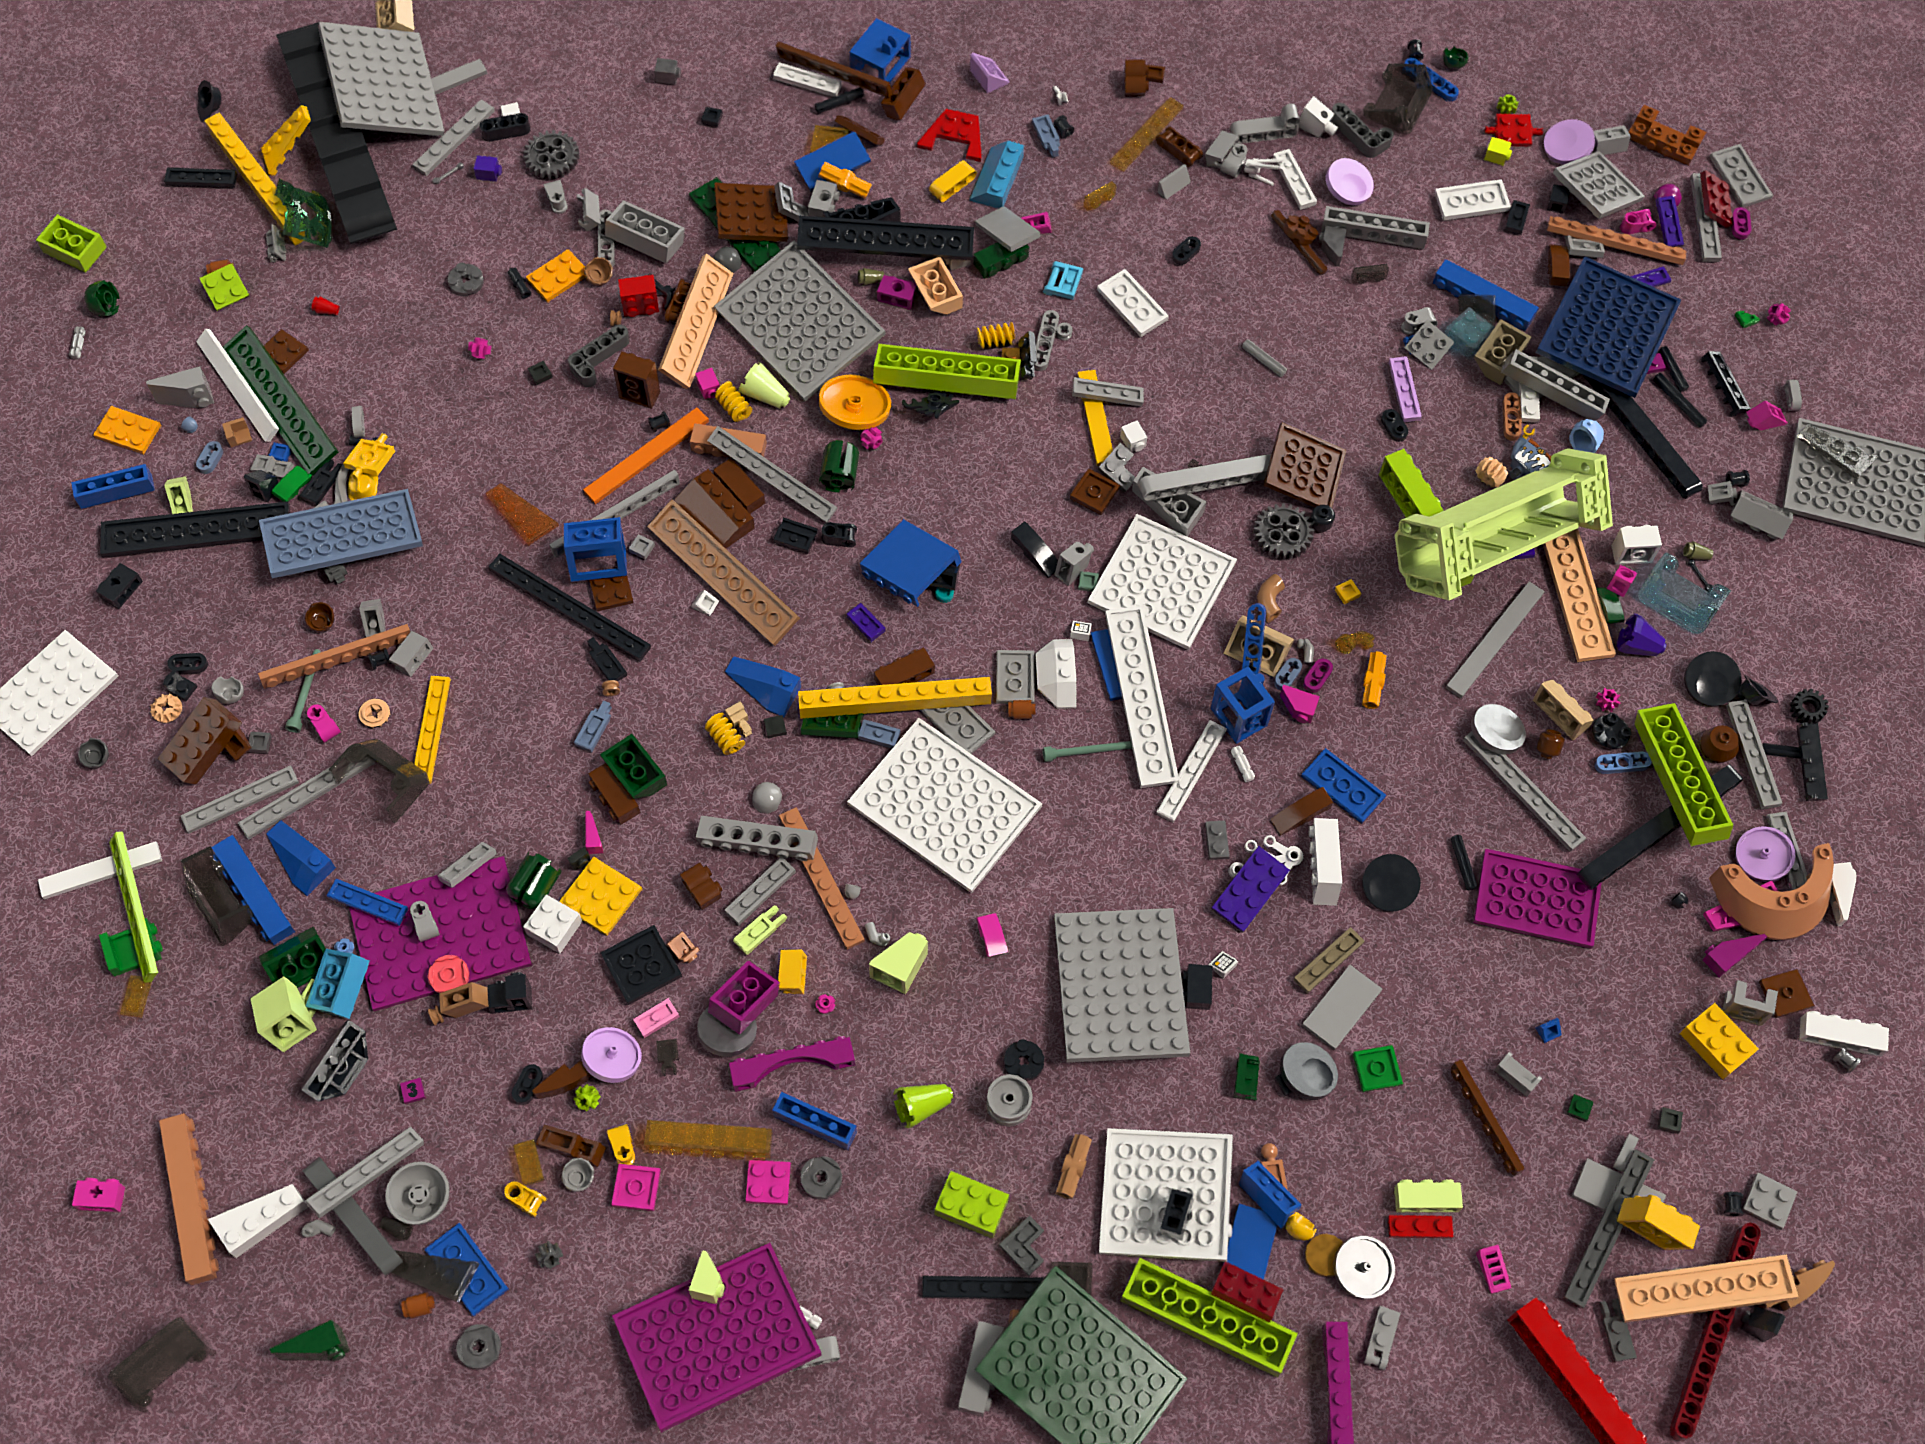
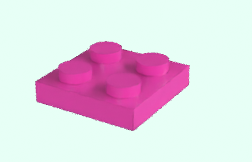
M749 1160L746 1203L788 1205L791 1162Z
M619 1164L612 1207L654 1211L661 1169Z

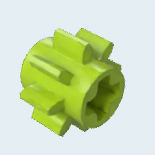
M1506 94L1503 98H1499L1496 109H1500V114H1515L1519 102L1516 101L1515 96Z
M586 1084L584 1088L580 1086L575 1091L577 1095L573 1100H575L578 1108L588 1111L590 1108L595 1109L599 1104L598 1100L601 1095H599L597 1088Z

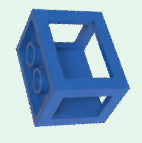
M876 18L849 51L850 68L861 71L866 64L878 70V78L891 82L911 57V35ZM895 56L899 57L900 60L886 76L885 68Z
M620 517L564 523V550L571 582L627 576V553ZM616 555L618 564L616 569L577 573L575 559Z
M1249 666L1216 684L1210 708L1223 727L1227 728L1226 731L1236 744L1268 726L1275 701L1263 686L1265 681L1264 675L1260 673L1255 675ZM1242 680L1239 691L1232 694L1228 687ZM1239 700L1241 701V703L1244 705V707H1245L1247 710H1244V708H1243V707L1241 706V704L1238 702ZM1229 706L1238 717L1235 728L1222 712L1223 709Z

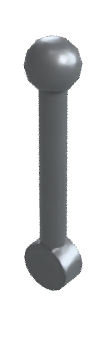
M458 163L457 166L449 172L445 173L439 178H434L433 183L436 185L439 184L441 180H443L450 174L454 173L458 169H463L464 164Z

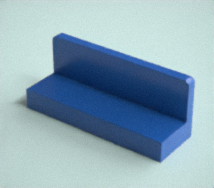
M1259 1161L1243 1170L1239 1186L1280 1228H1283L1288 1217L1300 1210L1302 1204Z

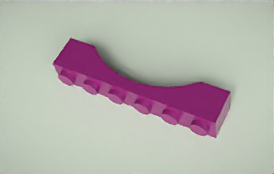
M839 1036L834 1038L833 1041L828 1042L820 1040L810 1046L797 1045L791 1050L779 1049L774 1051L773 1054L768 1055L764 1053L756 1054L750 1059L737 1058L732 1063H729L734 1090L737 1092L755 1088L769 1073L792 1063L812 1062L826 1065L834 1070L855 1066L850 1037Z
M1326 1321L1322 1326L1328 1384V1444H1354L1348 1322Z

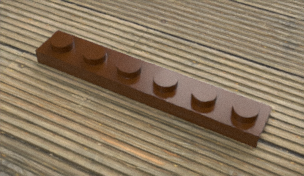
M1463 1060L1456 1061L1451 1067L1452 1077L1456 1082L1459 1081L1464 1098L1469 1099L1474 1115L1480 1118L1483 1123L1484 1133L1490 1136L1494 1142L1493 1148L1498 1155L1502 1156L1506 1171L1511 1173L1513 1177L1521 1174L1525 1170L1522 1162Z

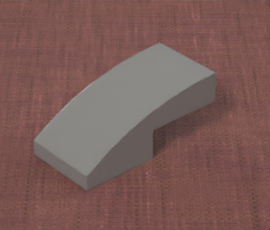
M257 455L250 470L252 472L258 470L266 473L271 472L277 476V479L282 480L295 466L292 462L277 461L273 456Z

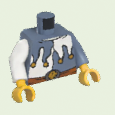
M1529 425L1524 427L1523 436L1521 435L1512 449V462L1510 466L1513 470L1509 472V475L1513 480L1544 469L1551 463V456L1531 438L1527 439L1535 434V429L1531 433H1526Z

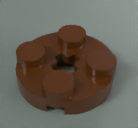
M1290 215L1283 226L1284 231L1291 239L1297 238L1300 240L1298 243L1303 245H1310L1318 235V231L1309 223V218L1301 215V217Z

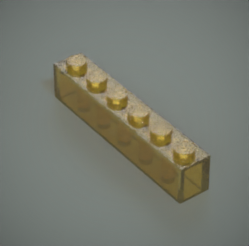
M647 1120L644 1145L646 1150L655 1154H659L661 1151H670V1154L682 1155V1152H688L690 1155L697 1157L703 1156V1154H711L715 1158H723L724 1155H730L734 1159L753 1157V1160L764 1161L765 1158H770L773 1133L772 1129Z

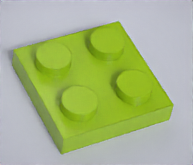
M232 263L199 278L217 311L249 297Z

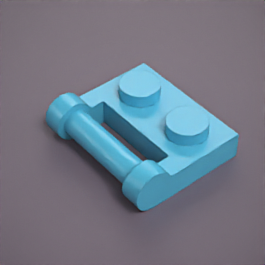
M1055 261L1051 267L1052 272L1048 284L1045 285L1043 292L1050 296L1056 295L1073 300L1083 268ZM1062 271L1063 275L1058 287H1055L1058 273Z

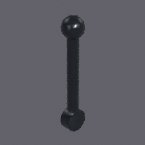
M1689 560L1688 565L1697 573L1705 585V590L1711 592L1713 586L1707 583L1696 567L1695 561Z

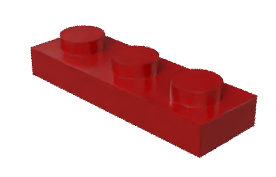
M1388 1216L1389 1238L1454 1237L1452 1216Z

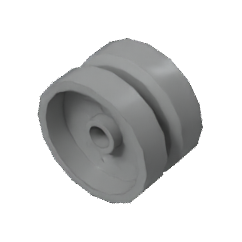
M1004 1075L994 1080L988 1089L986 1103L991 1118L998 1124L1009 1127L1019 1125L1025 1121L1030 1114L1033 1095L1031 1087L1024 1079L1016 1075Z

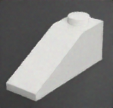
M1851 862L1834 864L1830 903L1837 926H1842L1849 917L1856 883V871L1852 868Z

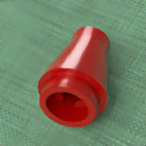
M320 296L314 297L311 309L318 314L337 316L340 305H336Z

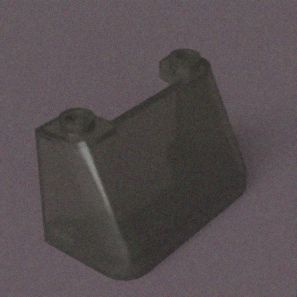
M1389 63L1382 75L1386 86L1375 105L1371 102L1366 104L1363 109V115L1367 120L1402 134H1410L1431 96L1432 83L1425 64Z

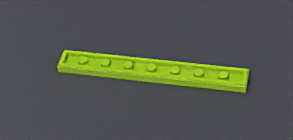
M115 832L109 844L144 983L152 982L158 974L124 835L123 832Z

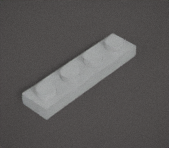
M1076 377L1072 381V396L1141 407L1144 403V390L1141 387Z
M780 858L725 909V913L740 925L794 875L796 870L784 858Z

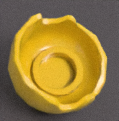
M1297 1212L1288 1217L1285 1224L1289 1235L1302 1241L1313 1238L1317 1229L1313 1231L1314 1224Z

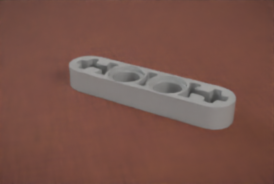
M602 210L600 212V225H598V257L605 258V255H608V261L613 268L615 265V240L602 234L606 228L604 219L606 216L609 217L612 212L610 210ZM605 244L611 245L607 250L602 248Z
M1048 310L1043 315L1036 343L1037 363L1034 365V369L1037 371H1043L1048 367L1059 323V314L1054 310ZM1050 317H1053L1051 325H1049V319ZM1050 331L1052 332V335L1045 336L1043 335V332ZM1041 345H1046L1049 349L1046 351H1042L1039 349V347ZM1040 356H1043V362L1038 364Z

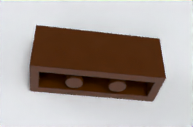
M905 67L891 87L893 93L891 97H884L881 105L888 118L902 120L926 85L919 69Z
M732 458L714 469V476L750 514L766 504L765 495Z
M924 647L915 649L909 655L903 658L899 657L891 664L877 668L874 672V680L877 685L916 683L934 674L935 664Z
M606 763L588 773L590 787L593 791L597 790L599 792L598 798L603 806L607 805L609 807L608 813L613 821L617 820L622 825L641 813L636 801Z

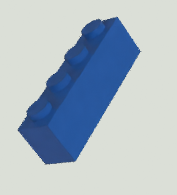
M146 464L71 482L74 499L81 509L155 491L152 474Z
M781 1092L772 1110L775 1118L845 1150H849L857 1134L856 1125Z

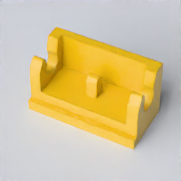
M781 950L778 981L780 982L779 990H784L783 993L804 994L807 955L803 950Z

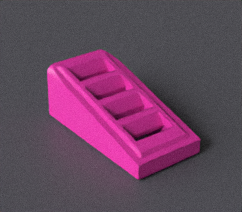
M1048 212L1021 217V219L1037 229L1040 234L1051 233Z
M586 811V850L589 854H602L603 847L593 815L590 811Z
M1499 1245L1479 1250L1476 1256L1490 1293L1494 1294L1511 1289ZM1494 1254V1258L1486 1260L1487 1255ZM1497 1262L1498 1266L1492 1268L1488 1267L1489 1264ZM1500 1271V1275L1491 1277L1490 1273ZM1503 1279L1504 1283L1494 1286V1281Z

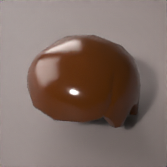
M323 602L311 604L309 610L305 613L307 627L311 631L318 633L328 631L335 620L333 609L329 604Z

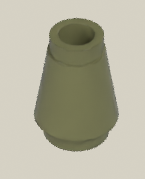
M867 268L858 270V283L863 284V286L879 283L883 278L884 272Z
M1692 541L1685 544L1683 555L1687 559L1711 560L1713 550Z

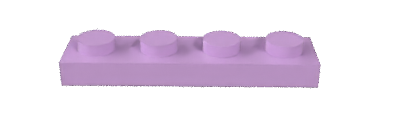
M1390 358L1388 363L1401 417L1404 422L1420 421L1422 416L1408 358Z

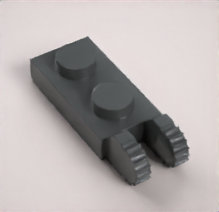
M1612 1299V1307L1616 1315L1614 1317H1610L1607 1303L1601 1301L1599 1307L1603 1317L1602 1323L1614 1363L1637 1358L1627 1323H1624L1619 1299Z

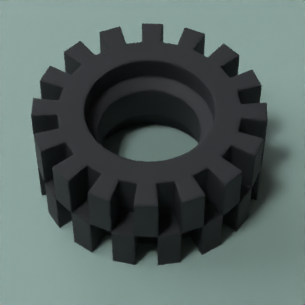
M1807 689L1798 692L1790 703V712H1794L1792 717L1797 716L1796 721L1798 723L1800 720L1803 721L1802 723L1808 722V724H1816L1821 721L1829 708V705H1826L1828 703L1827 699L1823 700L1825 697L1823 694L1819 696V691L1816 690L1813 693V689H1809L1808 692ZM1809 702L1813 704L1816 711L1814 713L1806 711L1802 703Z

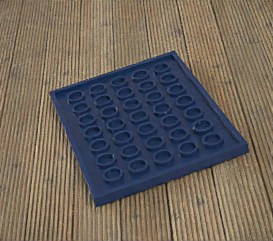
M1584 257L1536 353L1635 398L1679 307L1681 299L1588 257Z

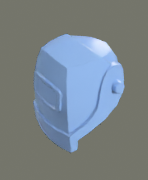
M1590 419L1579 421L1575 424L1569 435L1570 443L1574 450L1595 453L1602 443L1604 430L1597 421Z

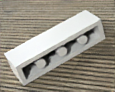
M1817 1011L1806 1012L1801 1017L1800 1041L1839 1049L1845 1046L1849 1051L1879 1057L1888 1051L1889 1028L1882 1027L1878 1023L1866 1024L1861 1023L1858 1019L1846 1020L1841 1019L1837 1015H1821Z

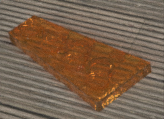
M501 483L486 492L489 500L528 546L559 526L558 522Z

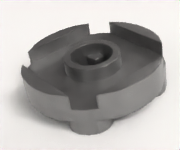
M463 262L458 263L451 270L447 279L452 292L464 297L468 296V294L478 293L484 284L482 271L472 264H465ZM469 278L470 281H465L464 283L462 279Z
M826 1156L812 1158L805 1163L801 1170V1184L809 1196L815 1199L826 1200L835 1195L840 1189L842 1172L838 1163L832 1158ZM825 1173L827 1180L821 1183L817 1182L818 1178L816 1175Z
M477 1324L470 1326L464 1331L457 1342V1355L468 1368L475 1370L485 1369L499 1358L501 1352L500 1337L492 1328L486 1325ZM478 1341L483 1345L485 1344L482 1352L479 1353L477 1350H473V1347L477 1346Z

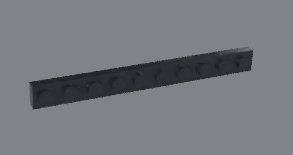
M499 553L489 565V571L639 662L651 649V644Z

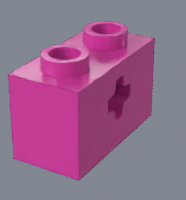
M85 1178V1181L77 1180L72 1206L77 1210L121 1212L125 1187L116 1179H106V1182H100L95 1178Z

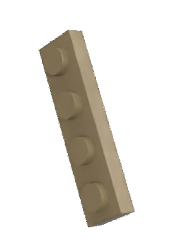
M1350 927L1296 975L1293 980L1307 994L1310 993L1361 947L1365 941Z

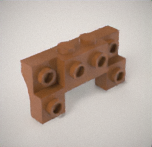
M1643 105L1629 131L1630 140L1689 166L1706 132L1691 125L1687 133L1683 134L1656 122L1659 111Z

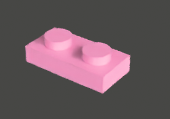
M668 998L633 1020L645 1038L677 1019L679 1014Z

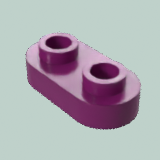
M1738 207L1732 213V234L1736 238L1743 240L1748 238L1751 233V218L1747 209Z
M1318 659L1306 675L1303 685L1308 692L1316 693L1320 691L1330 677L1333 665L1328 659ZM1323 668L1325 672H1321L1319 669ZM1310 682H1314L1316 686L1310 685Z

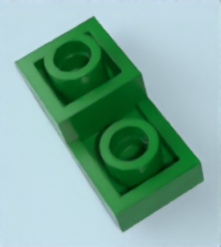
M297 465L275 486L272 494L283 502H289L298 495L300 488L311 481L312 475Z

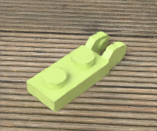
M776 905L766 913H762L733 939V942L746 955L760 945L787 919V916L782 914L773 922L769 920L778 912L779 908Z

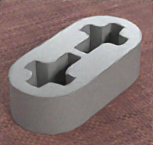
M1787 380L1785 383V394L1788 410L1799 411L1802 405L1798 380Z
M362 406L352 407V427L355 438L365 437Z
M1630 1133L1628 1134L1613 1168L1620 1172L1624 1171L1639 1140L1638 1137Z

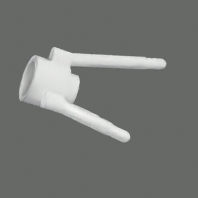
M1247 159L1245 173H1249V177L1256 178L1273 186V182L1256 173H1259L1261 168H1282L1281 166L1261 163H1282L1284 160Z

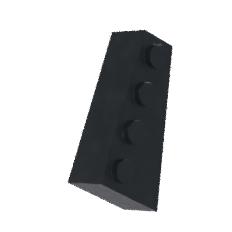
M892 197L871 201L868 205H854V208H840L836 212H823V217L901 222V209Z

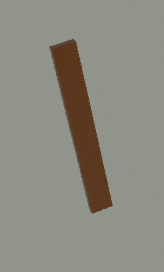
M779 41L775 45L778 56L782 59L890 98L893 94L890 82Z

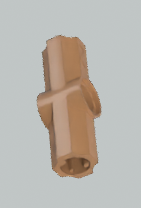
M1075 1134L1069 1154L1066 1155L1061 1170L1062 1175L1056 1190V1194L1062 1198L1073 1200L1078 1181L1082 1177L1087 1162L1085 1160L1092 1139L1085 1135Z

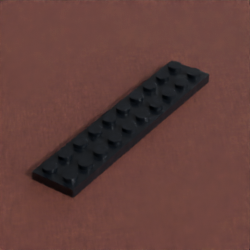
M799 215L797 250L920 258L941 257V259L972 261L974 227Z
M287 501L101 522L100 554L102 557L263 540L259 520L289 514L290 504Z

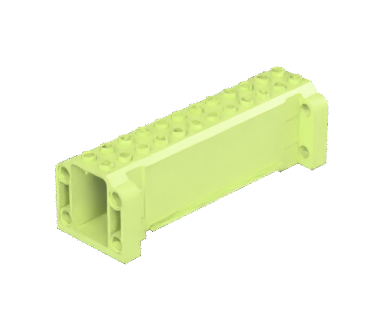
M1564 449L1553 454L1550 465L1544 469L1534 471L1431 517L1413 514L1400 520L1399 529L1395 533L1399 571L1404 576L1407 586L1415 592L1452 600L1462 595L1460 581L1462 578L1480 573L1579 527L1603 531L1613 526L1606 455ZM1572 482L1576 483L1577 502L1568 501L1564 498L1563 486Z

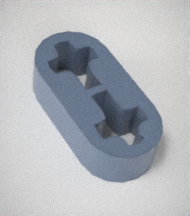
M216 441L209 442L197 459L196 466L202 474L211 473L223 455V448L220 443Z
M1290 658L1285 662L1274 681L1277 689L1282 690L1283 685L1291 687L1302 669V663L1299 659ZM1296 665V669L1294 668L1292 672H1289L1290 666ZM1287 676L1286 683L1284 682L1283 684H1281L1280 680H1283L1284 677Z

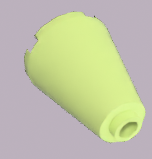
M760 362L754 364L745 376V385L741 383L739 387L741 394L779 409L782 406L785 408L790 401L789 393Z

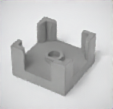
M1737 980L1734 984L1733 994L1728 990L1725 993L1722 1011L1728 1017L1762 1026L1775 1013L1778 991L1768 989L1766 1000L1763 1002L1745 998L1747 983Z

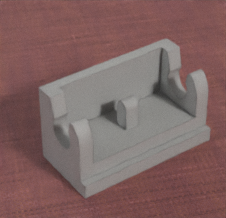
M1625 126L1593 131L1595 137L1594 153L1600 151L1603 155L1628 150L1631 136Z
M1221 131L1205 153L1207 166L1221 168L1222 164L1216 161L1222 162L1224 160L1223 158L1231 147L1237 144L1235 142L1239 139L1238 135Z
M584 188L582 189L584 197L577 194V199L583 203L584 222L579 219L578 224L585 228L586 231H590L600 225L599 196Z
M411 631L390 657L389 661L396 665V669L411 677L434 648L427 638Z
M1509 1052L1494 1071L1527 1097L1542 1078L1540 1076L1537 1078L1512 1058L1513 1054Z

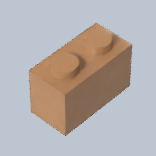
M473 982L439 994L440 1013L455 1018L489 1007L487 987Z

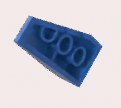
M735 656L725 670L729 677L740 687H743L767 711L778 716L783 715V718L801 688L800 677Z
M280 820L266 833L292 883L306 896L336 868L331 859Z

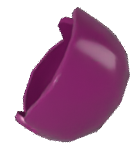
M1673 184L1660 186L1653 195L1655 199L1674 196L1676 207L1682 200L1679 188Z

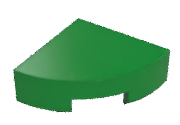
M1737 311L1735 313V317L1743 328L1757 324L1760 321L1756 315L1745 313V311Z

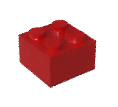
M654 275L618 279L624 317H635L642 314L652 315L659 312Z

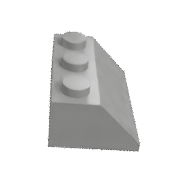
M1743 490L1730 515L1735 522L1740 524L1745 522L1750 525L1751 529L1758 532L1763 530L1767 532V536L1776 540L1778 538L1783 539L1793 520V513L1782 511L1781 507Z

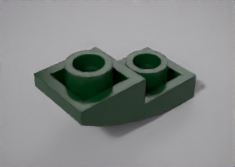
M1596 588L1606 622L1624 623L1623 609L1616 593L1607 588Z

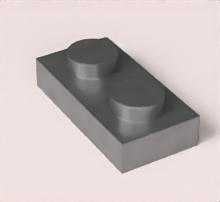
M1225 820L1206 821L1205 828L1209 860L1229 859Z

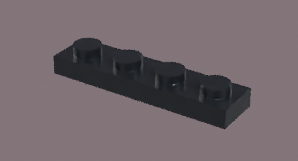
M167 167L164 182L166 186L235 188L237 172L236 170Z

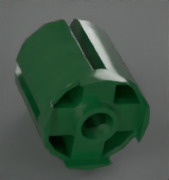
M843 440L831 441L825 446L819 483L821 481L826 486L827 491L840 493V490L851 488L852 491L855 487L859 451L850 442L846 443L842 457Z
M528 852L506 888L507 894L515 903L520 904L522 902V907L536 909L545 895L549 894L562 872L559 868L557 871L550 865L552 861L538 853L535 856H531Z

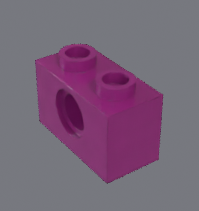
M883 275L877 290V301L911 310L917 295V285L912 281Z

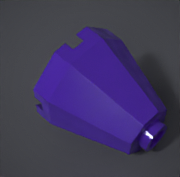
M1636 613L1626 620L1625 624L1628 626L1626 629H1621L1616 644L1618 650L1623 653L1647 656L1662 654L1667 645L1665 638L1642 616Z

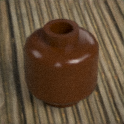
M1547 729L1540 734L1536 749L1541 753L1542 757L1552 759L1561 754L1565 741L1561 736L1562 733Z

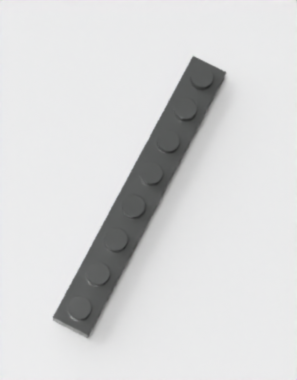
M1636 1149L1633 1151L1563 1298L1582 1309L1585 1307L1623 1227V1224L1617 1221L1624 1198L1638 1196L1655 1159Z

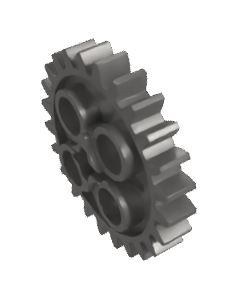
M546 130L545 135L539 132L540 137L533 136L534 141L528 140L529 145H525L526 150L523 151V157L526 167L530 169L531 173L535 172V176L541 174L542 179L545 176H548L549 180L552 176L557 179L559 174L564 177V172L570 174V169H575L574 164H578V159H580L579 147L577 142L573 140V137H568V133L562 135V131H559L558 134H555V130H553L549 134Z
M1284 503L1281 508L1275 504L1274 509L1268 506L1267 511L1262 510L1261 515H1258L1257 521H1255L1253 531L1255 534L1254 539L1259 540L1258 546L1263 545L1262 551L1269 550V556L1275 553V558L1282 555L1284 560L1286 555L1293 559L1294 553L1298 557L1301 552L1305 553L1306 548L1310 547L1314 529H1312L1313 523L1309 522L1310 517H1304L1305 511L1299 513V507L1293 510L1292 504L1286 508Z

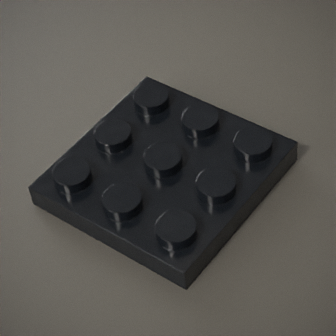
M655 925L601 952L602 958L628 1005L682 977L678 966Z

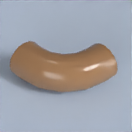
M1277 574L1270 576L1261 585L1257 595L1258 603L1266 608V622L1268 623L1276 619L1282 612L1276 603V596L1285 589V585Z

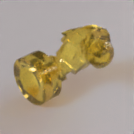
M1365 631L1342 634L1335 641V646L1344 654L1350 653L1356 644H1362L1365 649H1369L1374 646V635Z

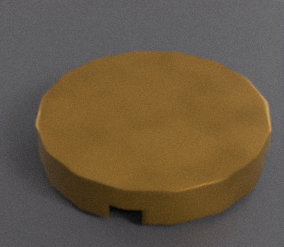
M1320 1234L1312 1238L1305 1250V1260L1310 1270L1319 1276H1335L1333 1269L1334 1257L1343 1242L1330 1234Z

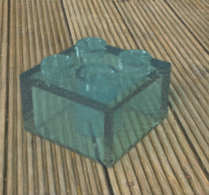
M1469 307L1446 327L1444 334L1454 341L1452 347L1470 360L1476 355L1495 327Z

